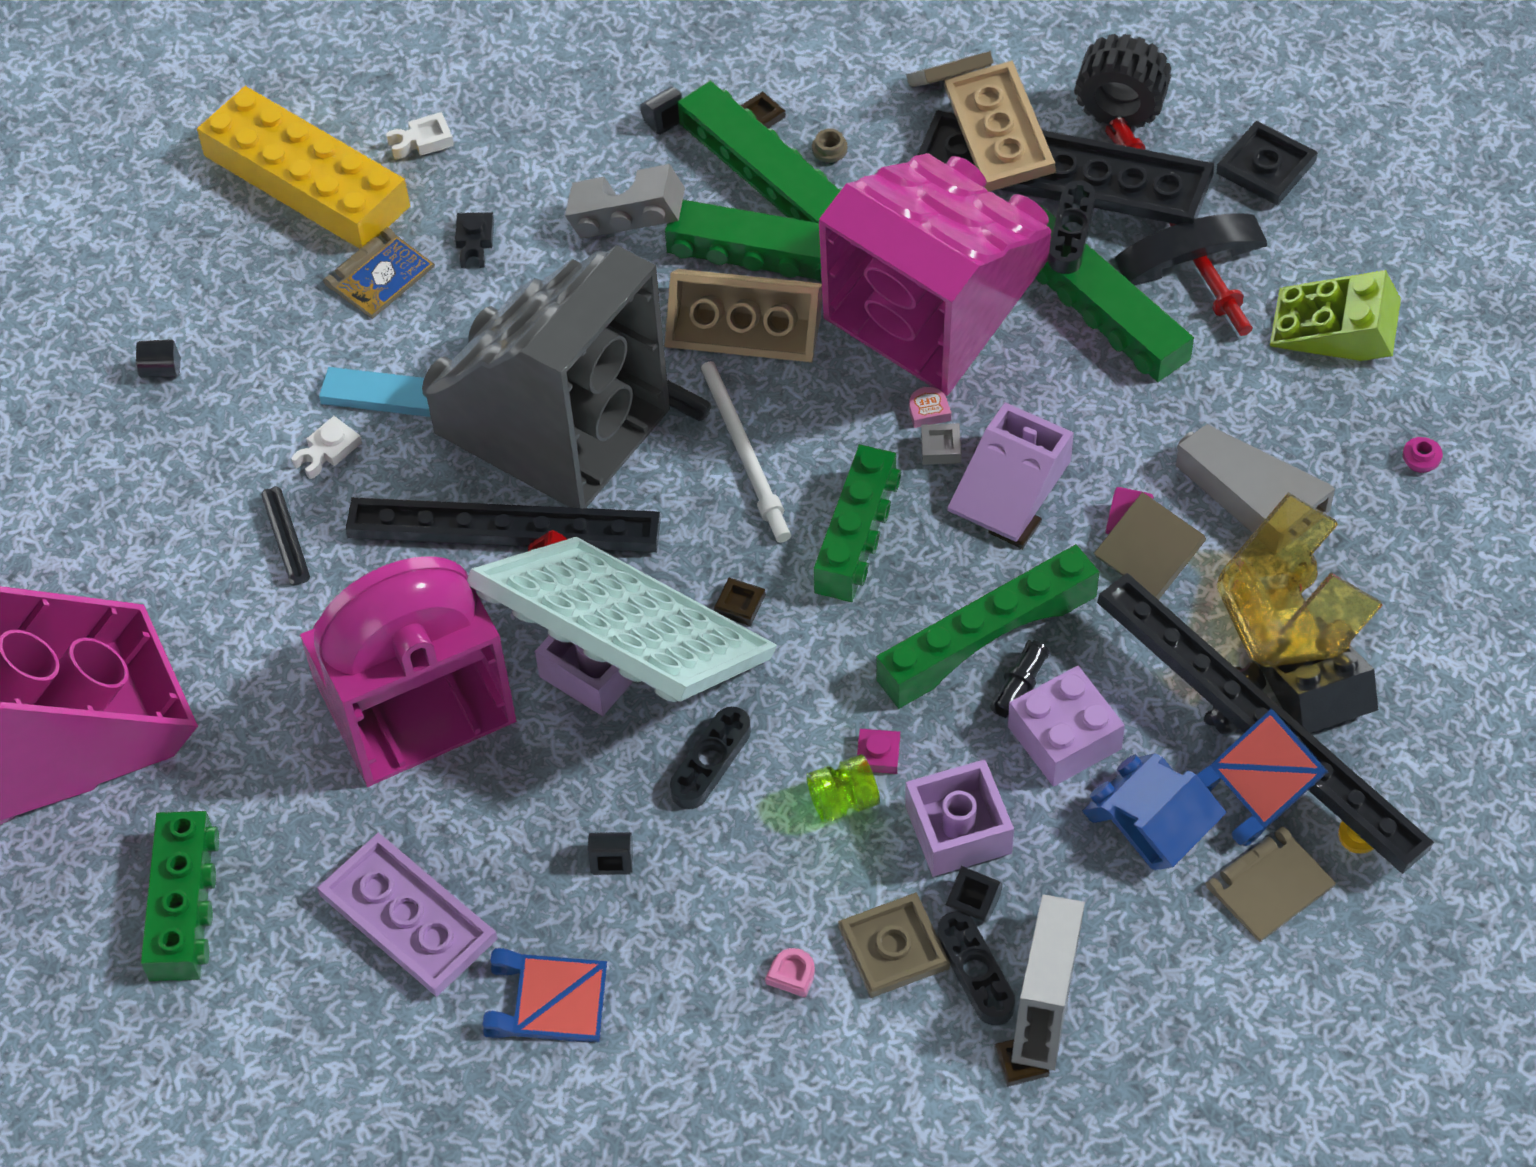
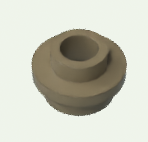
M835 129L820 131L812 142L813 155L823 162L839 161L846 155L848 150L846 139L841 132Z

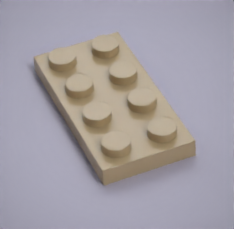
M1013 60L944 80L946 93L974 164L986 178L987 183L984 188L988 192L1056 173L1055 161Z

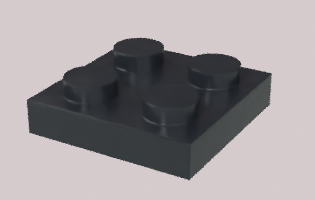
M1256 120L1219 161L1216 174L1278 206L1317 160L1318 151Z

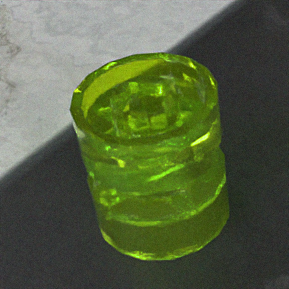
M863 754L839 761L838 769L834 770L831 766H825L806 773L807 786L813 805L824 824L846 817L850 808L860 812L880 804V796L874 774Z

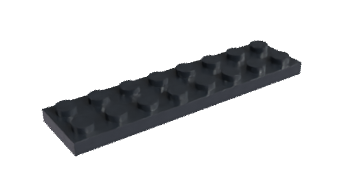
M936 110L917 155L930 154L945 164L952 156H958L975 165L955 113ZM1042 130L1055 161L1056 173L1000 188L1001 190L1060 201L1065 185L1072 181H1084L1095 189L1094 208L1172 224L1183 222L1194 224L1214 174V163ZM1076 197L1073 204L1080 205L1082 198Z

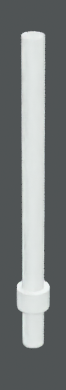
M712 361L706 362L701 366L702 373L758 497L757 507L764 521L769 522L777 542H785L790 539L791 533L783 518L784 508L781 501L771 491L715 363Z

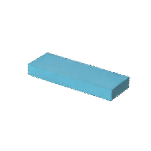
M328 367L319 395L321 404L431 417L427 398L422 393L424 378Z

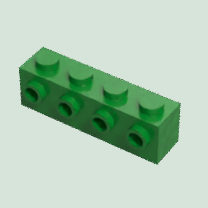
M861 444L858 445L814 565L815 594L853 602L858 585H864L869 568V563H867L869 554H875L880 538V532L878 531L880 523H886L891 506L889 498L891 492H897L901 480L902 470L896 469L895 452Z
M207 811L156 813L141 965L149 981L200 980L201 965L208 964L209 943L208 939H204L205 926H211L213 920L212 903L207 901L208 889H214L216 885V869L214 863H211V854L219 849V830L217 826H212Z

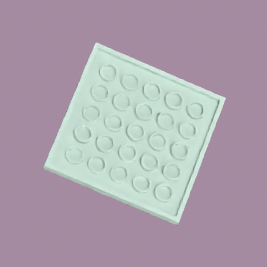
M578 537L472 568L467 578L469 586L478 590L477 595L483 600L507 606L513 610L512 614L516 618L528 623H538L548 629L547 633L552 638L561 642L576 644L584 649L583 653L590 659L598 662H608L616 666L623 677L635 682H645L655 688V693L659 697L671 702H681L770 660L777 647L771 641Z

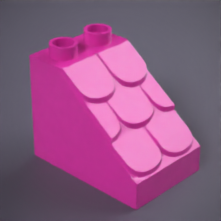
M930 154L914 156L907 163L884 166L874 175L864 176L855 182L846 183L819 218L823 318L929 386L939 389L948 396L1047 263L1052 231L1046 226L1049 223L1048 215L1036 202L1019 194L1013 195L1007 202L994 193L988 192L984 188L987 183L985 176L975 165L966 159L952 156L945 164Z
M0 586V825L10 821L16 815L92 791L100 783L124 776L176 755L197 729L198 725L144 604Z

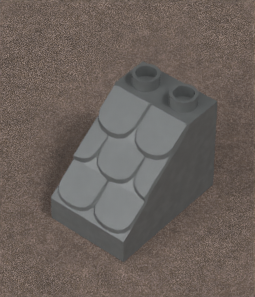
M616 245L608 252H595L581 263L572 259L543 280L533 278L516 290L499 310L492 306L484 308L471 325L468 335L469 343L453 360L446 356L437 359L427 371L422 385V393L428 401L435 434L568 507L587 508L670 410L656 265Z

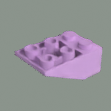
M1004 402L986 428L948 505L947 511L1017 542L1071 462L1074 432Z

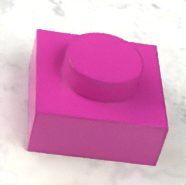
M860 729L856 771L897 774L901 731Z

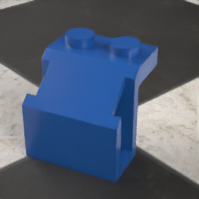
M1156 753L1141 757L1134 754L1124 760L1117 767L1119 774L1111 782L1106 781L1099 785L1090 794L1092 801L1082 810L1092 823L1112 820L1154 871L1173 868L1227 813L1195 773L1189 770L1183 775L1175 772L1167 761Z

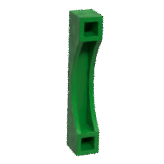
M1075 544L877 655L876 681L897 708L900 709L935 689L963 661L1001 635L1036 620L1062 617L1097 597L1100 571Z

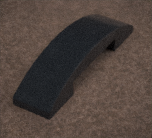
M1231 213L1197 218L1194 224L1183 222L1147 236L1116 255L1115 262L1120 273L1135 286L1161 279L1162 269L1227 249H1229L1231 256L1234 257L1267 247V240L1254 214Z

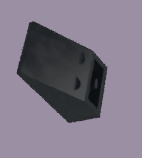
M1319 614L1305 616L1297 622L1279 628L1266 629L1258 635L1246 638V643L1282 709L1309 733L1378 710L1374 668Z

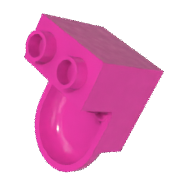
M433 556L414 557L375 569L342 590L323 611L313 629L300 634L312 677L367 787L517 722L500 635L476 590L469 586L467 572L461 565L452 560Z

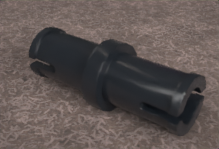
M1028 640L1025 643V647L1015 665L1006 670L1004 674L1005 682L995 700L990 704V708L995 714L1004 718L1008 717L1009 702L1034 689L1036 685L1035 677L1050 654L1045 645L1035 640L1033 642Z

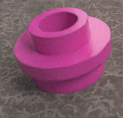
M1427 437L1413 438L1405 444L1403 449L1405 463L1410 469L1419 473H1426L1437 468L1443 456L1440 445ZM1418 451H1424V452H1427L1428 454H1421V453L1418 452Z

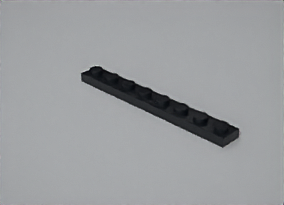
M351 497L345 530L348 538L527 547L547 532L554 530L562 534L566 539L578 537L600 550L657 553L661 518L659 511Z

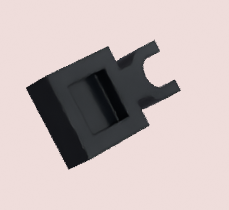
M493 212L457 213L455 244L456 249H462L460 252L461 268H466V261L471 257H477L479 267L485 268L483 248H493Z

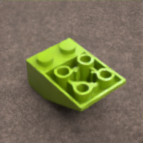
M1386 270L1280 287L1270 346L1357 361L1392 357L1401 297Z

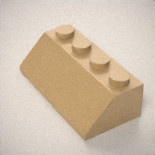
M676 269L670 273L664 347L812 363L821 320L822 283Z

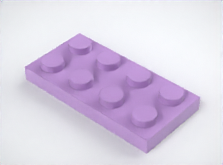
M379 832L317 887L320 897L436 997L497 940V934L494 929Z

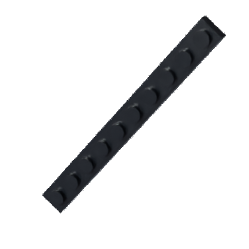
M1126 573L1099 594L1097 603L1243 733L1251 728L1270 709H1273L1328 771L1308 791L1402 874L1430 851L1434 844L1433 840L1130 574Z

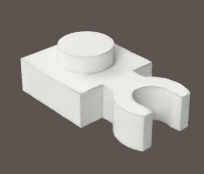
M442 112L409 121V130L394 129L386 133L388 144L392 147L394 159L404 158L415 149L422 156L454 146L452 134Z
M333 416L306 438L310 448L301 449L292 456L293 466L297 469L303 463L311 462L305 471L309 479L315 478L320 474L323 463L328 461L333 466H336L362 444L361 437L345 423Z

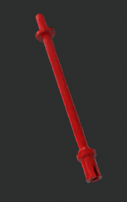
M1116 118L1110 122L1115 131L1109 125L1106 126L1105 132L1113 144L1146 149L1142 140L1134 136L1124 118ZM1208 256L1192 260L1216 297V300L1213 302V312L1217 316L1227 314L1240 336L1249 334L1253 327L1240 308L1244 302L1243 293L1236 289L1229 291Z

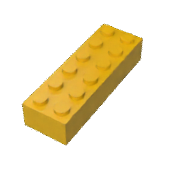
M247 86L241 88L197 127L205 157L359 249L374 237H379L382 230L389 227L410 207L405 178Z

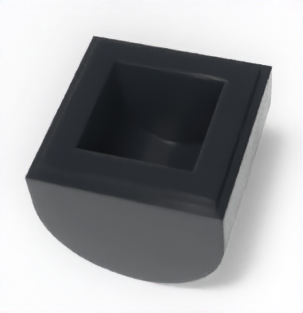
M671 86L640 104L643 120L657 135H661L680 124L678 101L682 99V93Z
M174 340L136 342V365L140 378L175 377L180 375L181 357Z
M632 832L589 833L588 857L590 873L593 875H624L632 873Z
M961 866L945 905L987 922L998 903L1003 884L998 880Z

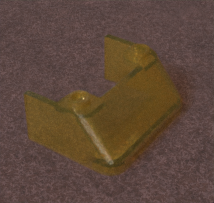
M1289 492L1227 563L1220 573L1217 582V590L1249 658L1264 667L1334 658L1344 653L1355 636L1383 606L1380 600L1332 572L1306 601L1302 596L1303 591L1313 585L1318 574L1317 561L1313 553L1336 528L1338 523L1335 519Z

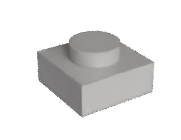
M959 423L921 425L923 465L961 463Z

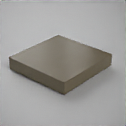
M991 51L970 55L906 74L908 84L912 87L926 85L992 66Z
M1142 492L1094 552V555L1120 575L1130 574L1159 600L1206 541V537Z
M917 892L838 921V928L870 998L950 969L948 957Z

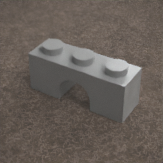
M670 164L637 170L633 185L619 195H616L605 177L573 182L565 217L580 238L595 237L679 221L685 187Z

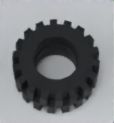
M1111 34L1108 35L1107 39L1101 37L1095 41V44H1091L1085 53L1074 88L1079 106H1084L1083 111L1088 116L1093 115L1095 121L1107 123L1111 127L1113 126L1110 122L1116 118H1124L1130 129L1131 126L1140 128L1145 126V122H1153L1156 115L1159 116L1172 76L1170 74L1172 70L1171 65L1166 62V55L1163 52H1158L1156 45L1146 43V39L1138 37V39L1132 38L1129 34H1123L1122 37Z

